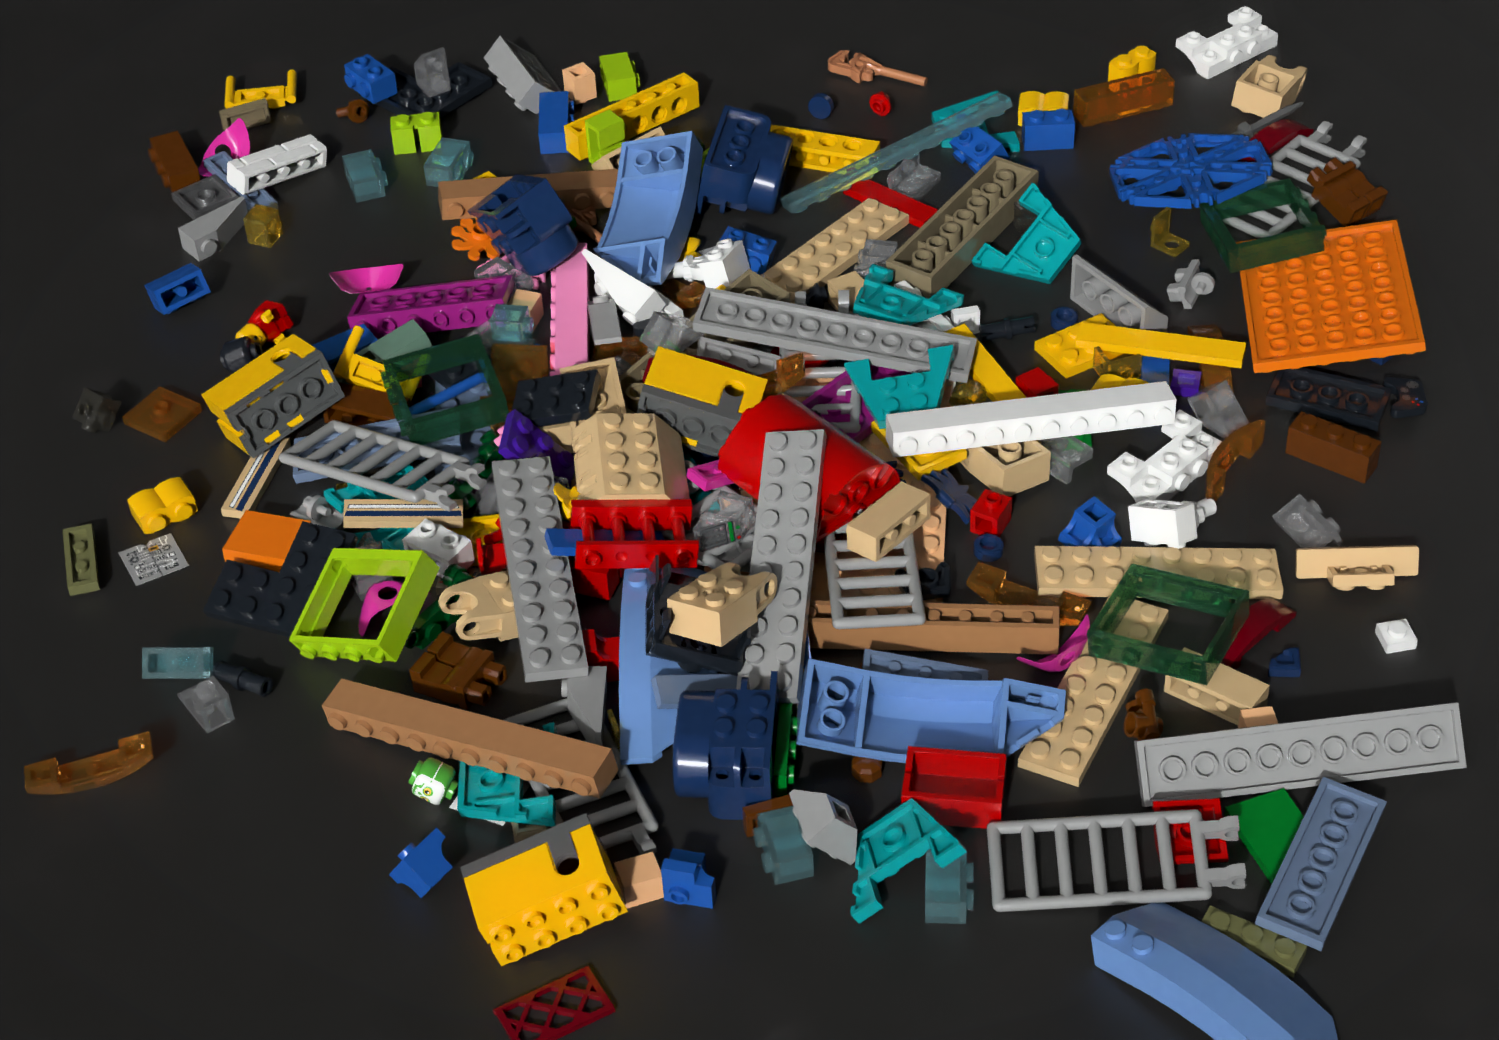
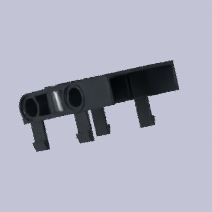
M655 555L647 572V598L645 606L646 655L677 662L683 670L690 673L700 672L704 668L738 676V672L741 671L744 662V649L747 645L750 646L751 644L750 627L722 647L686 637L681 641V636L669 633L671 609L667 608V598L697 578L671 572V564L668 563L663 566L662 575L659 574V555Z

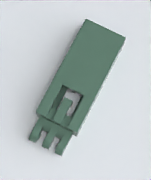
M412 319L356 354L397 369L420 355L421 351H426L433 346L427 334ZM335 377L337 382L350 384L346 382V379Z

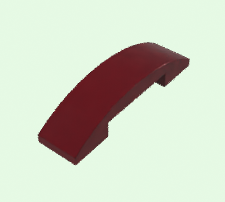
M1283 119L1266 126L1249 141L1257 139L1258 142L1261 141L1269 156L1297 135L1309 137L1313 134L1314 129L1292 119ZM1251 157L1238 160V162H1256Z
M1272 597L1262 599L1236 616L1217 635L1202 655L1236 670L1241 666V658L1271 630L1279 632L1296 617L1297 612Z

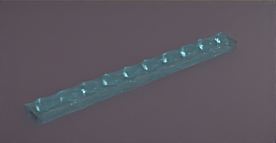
M998 92L781 197L782 206L790 213L803 212L807 209V206L815 202H823L830 197L829 195L835 192L846 191L852 187V184L860 180L871 179L875 173L891 169L896 166L897 162L903 159L914 158L918 155V152L926 148H934L947 138L959 136L963 130L969 127L980 126L984 120L1004 114L1005 110L1013 107L1011 99Z

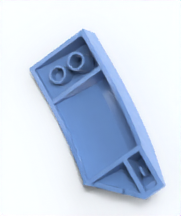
M693 131L622 142L612 206L597 248H593V250L602 259L647 286L663 284L675 263L679 260L691 228L698 196L703 148Z
M649 568L624 569L619 643L621 765L653 763L663 756L662 751L674 743L677 709H657L651 682L655 675L718 674L717 671L704 668L700 672L690 673L683 670L677 662L646 655L645 606L647 598V572ZM659 568V574H661V575H662V568ZM671 568V572L696 578L707 573L696 568Z
M809 658L802 676L801 696L797 711L796 744L857 757L906 763L908 746L1007 754L1006 757H1008L1063 721L1066 690L1009 678H1003L1002 681L902 676Z
M1150 903L1115 914L1091 935L1095 966L1155 998L1200 1028L1214 1040H1338L1333 1017L1303 989L1273 965L1215 928L1166 903Z

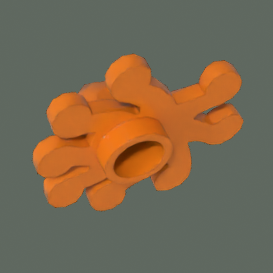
M461 219L460 226H455L451 229L453 236L462 239L452 241L453 249L458 251L469 250L468 258L470 260L478 261L481 258L480 252L485 251L490 259L500 257V254L491 244V237L481 230L477 222L473 224L472 219Z

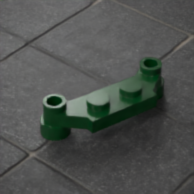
M493 429L486 432L480 438L483 445L478 449L479 455L470 461L471 466L475 463L484 464L485 470L479 473L478 476L485 480L492 473V461L506 459L498 453L499 447L494 442L498 435ZM455 478L447 483L455 488V491L448 496L451 499H463V512L470 509L476 503L477 498L472 493L474 488L467 481Z
M454 563L447 567L442 581L445 586L450 587L476 577L468 574L465 568ZM460 595L450 597L446 604L457 602ZM438 598L417 617L404 646L409 649L416 646L423 650L442 631L456 622L461 614L452 615L444 613L438 604Z

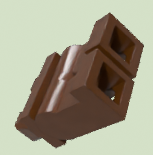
M1335 157L1329 160L1324 167V171L1327 174L1317 167L1311 170L1307 181L1314 187L1311 196L1315 200L1319 199V202L1344 227L1352 226L1380 210L1388 191L1382 186L1375 188L1366 180L1365 175L1360 170L1355 169L1356 165L1352 161L1343 165Z
M443 631L427 648V652H424L409 669L414 692L451 704L459 703V707L468 710L473 703L485 706L492 695L491 687L488 684L493 683L499 686L507 679L506 666L495 662L492 651L487 649L483 651L478 647H468L454 642L452 635Z

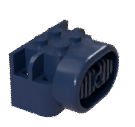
M725 105L704 162L696 213L701 214L704 202L720 205L719 213L725 214L727 207L741 211L749 209L765 214H773L776 211L786 179L793 148V139L789 136L770 132L771 120L766 115Z
M515 175L468 210L470 215L477 217L476 222L481 230L491 237V244L499 254L503 252L512 265L523 275L537 276L549 271L568 258L579 244L577 236L569 226V223L573 221L572 217L546 178Z
M771 671L770 690H750L749 677H742L741 689H716V691L685 690L680 694L673 743V784L677 796L708 798L709 812L712 816L724 820H743L742 807L774 799L773 774L779 713L778 671Z

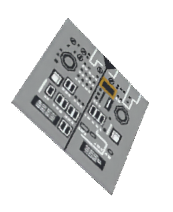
M171 533L118 552L136 586L189 566Z

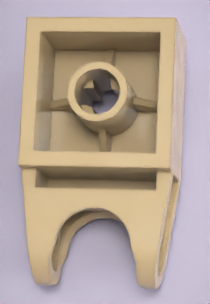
M1272 55L1266 56L1261 61L1256 60L1237 80L1231 106L1238 108L1242 112L1252 113L1264 118L1286 106L1292 105L1304 85L1308 68L1298 66L1294 69L1280 67L1276 64L1277 57Z
M1035 440L966 449L967 459L960 462L968 472L989 489L1010 497L1049 481L1051 452Z
M728 562L698 576L690 584L680 588L678 592L667 598V608L671 609L669 633L719 647L724 646L758 621L757 615L772 602L777 591L776 575L767 571L748 576L740 575V565ZM768 582L767 591L764 593L765 585Z
M508 570L479 576L446 588L439 596L438 604L444 613L462 615L456 622V633L461 639L471 641L498 637L501 642L518 638ZM460 595L457 602L446 604L450 597ZM468 623H476L473 629L463 631Z

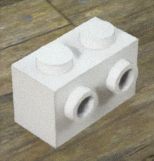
M424 519L402 539L404 550L424 551L440 567L437 576L443 578L445 570L451 564L455 563L467 570L475 562L472 541L428 519Z

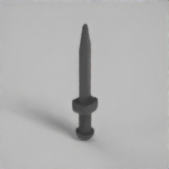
M1304 102L1286 106L1250 125L1244 121L1238 125V131L1230 135L1249 136L1250 140L1253 137V133L1287 117L1300 108Z

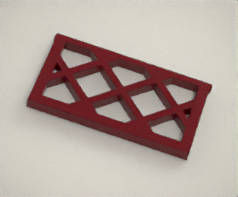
M589 965L493 1009L494 1015L497 1016L510 1040H520L523 1030L540 1033V1036L534 1040H557L615 1012L614 1005L592 973ZM583 976L588 981L585 990L568 986L570 982ZM548 992H558L553 1005L535 1001L536 998ZM564 994L582 997L577 1010L559 1007ZM589 999L601 1001L604 1006L591 1013L584 1012ZM518 1006L525 1007L520 1020L509 1019L505 1015L506 1012ZM531 1009L549 1013L544 1026L526 1022ZM556 1014L574 1018L572 1022L557 1029L551 1028Z

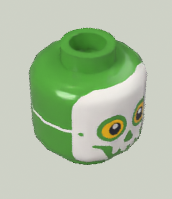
M432 757L427 758L424 762L418 761L408 782L412 785V793L415 796L434 805L441 804L445 798L451 800L458 787V782L454 780L456 775L455 769Z

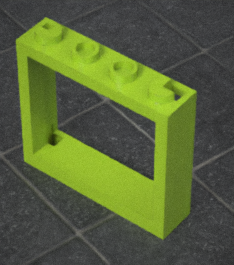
M333 548L289 641L301 651L300 654L309 659L325 657L330 660L343 658L354 662H359L360 660H371L375 663H382L383 661L397 662L440 567L422 550ZM352 575L406 577L377 640L323 637Z

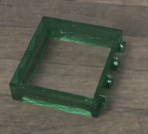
M1290 178L1257 186L1220 204H1217L1216 200H1214V205L1212 206L1209 203L1199 204L1201 224L1230 273L1324 251L1323 239L1327 236L1325 226L1323 224L1320 225L1316 212L1310 210L1308 200L1302 198L1300 188L1295 187ZM1288 204L1303 228L1236 244L1222 220Z
M479 334L382 360L385 372H381L380 375L384 388L386 389L390 405H392L402 437L408 436L410 442L424 445L506 421L507 414L509 413L506 397ZM469 362H475L489 396L488 398L418 418H412L399 382Z
M1131 564L1087 631L1089 656L1208 685L1250 615L1249 591ZM1137 596L1225 617L1203 656L1113 634Z

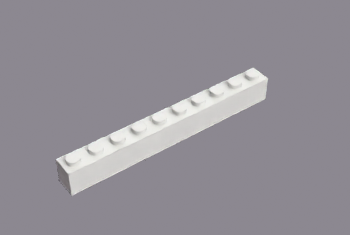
M1163 381L886 414V441L894 458L1175 424L1177 399L1167 382Z

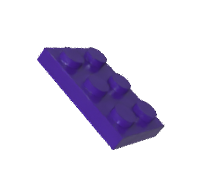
M516 409L508 413L498 453L507 460L550 456L554 482L570 489L575 469L572 454L563 449L548 434L541 431L529 418L523 416Z

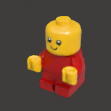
M266 300L255 309L248 324L236 333L235 339L248 336L255 343L258 342L261 347L265 342L277 345L286 339L282 332L290 329L294 324L289 315H287L283 304Z

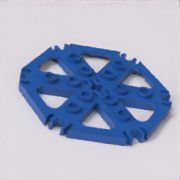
M1188 133V137L1185 134H1181L1179 139H1172L1171 136H1168L1167 141L1161 138L1118 157L1115 160V164H1111L1109 168L1110 178L1117 197L1122 202L1129 200V204L1134 206L1192 209L1191 204H1194L1195 208H1200V203H1209L1212 206L1214 205V200L1217 201V204H1220L1264 184L1267 181V176H1271L1273 173L1272 162L1261 141L1258 142L1257 139L1249 141V136L1199 133ZM1215 147L1199 155L1196 151V148ZM1166 154L1170 159H1154L1152 157ZM1251 157L1256 162H1238V160ZM1128 178L1140 180L1133 184H1124V180ZM1220 182L1233 183L1231 187L1222 190L1213 188L1212 184ZM1179 186H1182L1185 197L1159 196L1168 191H1175Z

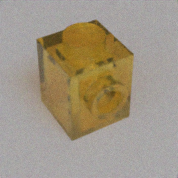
M255 204L243 218L247 240L250 244L271 248L283 234L282 222L276 208Z

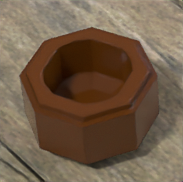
M857 756L852 758V776L859 782L873 783L882 777V760Z

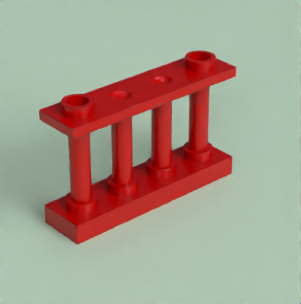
M691 499L571 500L570 529H582L583 541H576L575 569L650 568L655 555H659V568H663L667 563L671 564V568H697L699 541L686 540L685 530H690L693 507ZM594 530H612L613 541H595ZM624 530L642 531L644 541H626ZM672 530L674 540H656L655 531Z

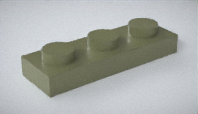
M92 523L62 529L67 587L70 596L100 590L95 535Z
M1209 906L1201 921L1245 946L1273 965L1281 973L1293 978L1307 952V946L1213 906Z

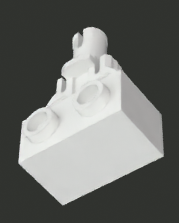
M724 239L717 242V245L705 255L699 257L687 255L683 261L675 263V266L665 280L684 277L689 282L694 280L704 281L705 287L715 289L719 285H724L727 288L750 269L743 241Z
M1204 498L1198 502L1145 499L1128 506L1131 540L1144 542L1145 546L1167 544L1168 547L1183 548L1187 542L1197 538L1199 524L1205 521V517L1216 513L1217 505L1211 498Z

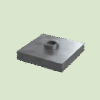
M215 174L171 193L173 201L193 220L239 198Z

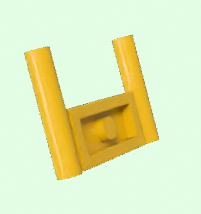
M295 70L288 71L287 86L281 85L235 91V77L228 76L226 78L224 104L226 109L263 98L267 100L270 109L286 106V101L291 104L296 102L297 72Z
M354 326L334 369V376L346 379V382L355 386L408 397L411 401L431 355L421 351L411 375H408L397 369L354 354L364 333L362 327Z

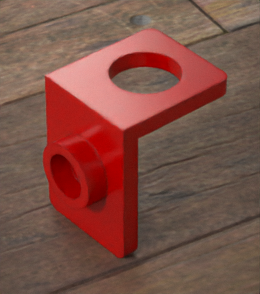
M476 538L481 575L500 572L503 568L507 567L503 543L483 545L481 538Z

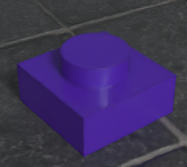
M1174 369L1170 386L1173 394L1182 397L1198 398L1202 372Z

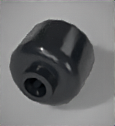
M244 336L225 342L223 349L220 351V360L226 370L234 373L263 354V351L258 342L255 343L252 338Z

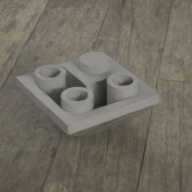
M793 789L789 795L794 806L793 813L799 820L803 831L801 833L803 840L810 847H816L828 853L832 858H838L852 865L856 859L858 830L849 806L826 793Z

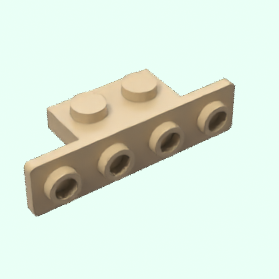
M1417 545L1296 549L1295 575L1298 579L1327 578L1332 587H1336L1338 590L1349 591L1353 590L1355 586H1366L1368 589L1381 590L1385 586H1393L1395 576L1418 575L1419 548Z

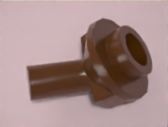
M361 99L351 100L348 102V106L336 109L338 118L348 116L355 123L364 122L370 112L368 104Z

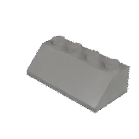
M499 36L484 57L489 64L488 69L498 77L497 81L506 87L505 92L515 99L514 104L522 111L528 109L537 114L539 113V93L562 91L535 55L502 36Z
M1077 254L1072 256L1070 299L1093 316L1102 313L1115 326L1167 333L1168 317L1164 313L1157 310L1096 265Z

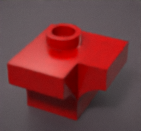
M594 629L582 630L588 666H607V682L619 681L620 636L604 638L597 635Z

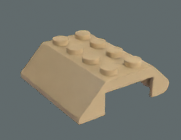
M596 413L572 430L573 451L576 453L574 454L577 492L580 494L578 495V500L690 499L681 435L656 414Z

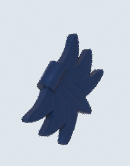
M943 469L941 473L932 470L929 474L930 476L923 474L920 478L921 481L930 486L936 492V498L947 509L951 508L967 525L970 522V510L977 501L973 496L966 493L969 486L959 485L947 469Z

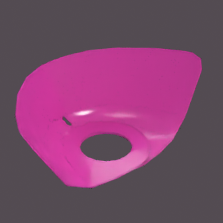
M238 118L210 144L198 168L200 175L212 176L204 167L203 160L215 155V149L218 145H227L231 150L230 156L233 159H240V157L250 154L249 134L241 118Z
M395 264L331 272L329 275L342 291L350 294L390 289L397 283L404 265Z
M394 580L380 581L368 588L359 618L360 636H364L370 619L375 614L394 604L403 582ZM397 591V595L392 599L384 600L379 597L381 594Z
M1086 614L1071 637L1058 649V655L1050 654L1038 661L1017 657L1016 659L1047 672H1061L1067 669L1072 662L1079 658L1091 634L1088 614Z

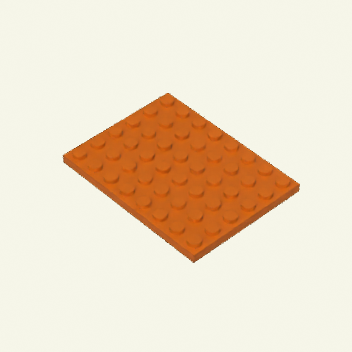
M1397 220L1236 242L1254 373H1270L1276 370L1299 369L1315 365L1324 366L1331 363L1355 362L1361 359L1385 358L1392 355L1414 354L1426 351L1424 334Z

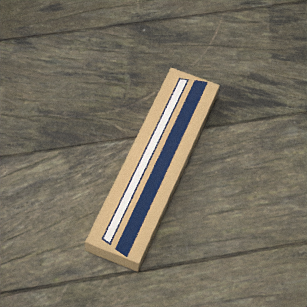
M284 437L255 458L250 457L221 508L222 516L241 519L246 510L255 511L281 464L279 455L291 446L290 438Z
M344 499L343 524L344 528H415L424 519H428L436 524L443 525L445 528H463V499H451L457 501V507L450 512L439 507L437 503L422 499L418 503L402 499Z

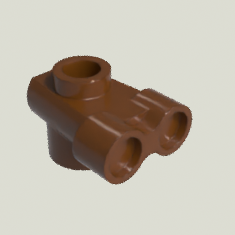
M1141 689L1136 692V699L1125 705L1127 715L1124 720V732L1127 737L1138 738V740L1159 738L1163 731V721L1156 716L1154 707L1156 702L1151 689Z

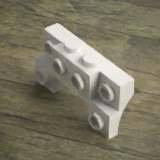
M1244 6L1228 14L1227 22L1232 24V27L1209 38H1205L1195 31L1189 32L1176 39L1175 47L1185 53L1199 75L1210 79L1277 46L1278 33L1261 24V14Z
M1179 409L1175 413V424L1162 425L1161 432L1172 438L1169 443L1145 462L1128 452L1123 453L1107 466V475L1124 486L1136 503L1145 499L1168 501L1178 492L1184 491L1189 483L1197 477H1201L1210 466L1223 457L1225 443L1202 431V421Z

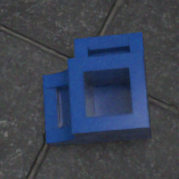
M1093 496L1074 510L1071 521L1060 532L1058 541L1064 546L1118 547L1121 544L1122 537L1114 526L1116 513Z
M435 828L417 846L411 842L400 852L398 857L401 861L389 875L397 884L403 883L409 886L422 898L453 868L444 858L441 850L442 842L446 837L438 828Z
M673 848L669 859L664 858L661 867L664 901L679 905L687 904L713 909L716 902L715 877L707 874L705 854Z

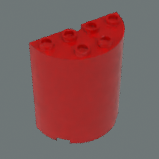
M770 395L753 408H748L743 412L740 421L719 450L718 469L721 471V474H726L728 479L758 500L766 432L824 429L827 438L816 543L850 522L856 511L859 509L865 511L871 504H874L884 496L887 491L900 483V477L895 468L804 404L789 395Z

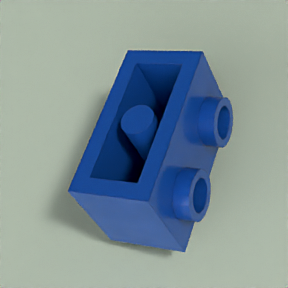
M369 54L357 57L353 61L344 64L346 74L344 79L347 86L357 91L363 98H366L373 104L398 93L395 73Z
M1057 109L1054 111L1033 110L1031 112H1022V142L1024 151L1074 148L1075 121L1072 110Z
M969 122L949 142L954 150L952 153L954 158L961 164L966 162L975 174L994 155L1006 160L1010 159L1002 143L972 122Z
M730 226L726 228L719 241L724 239H732V241L742 240L750 269L759 275L770 269L777 241Z
M192 263L144 285L154 308L163 315L175 312L181 306L189 302H195L211 292L201 269Z

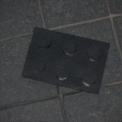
M594 369L518 381L512 410L516 409L523 416L529 418L537 427L587 420L594 413L601 376L598 370Z

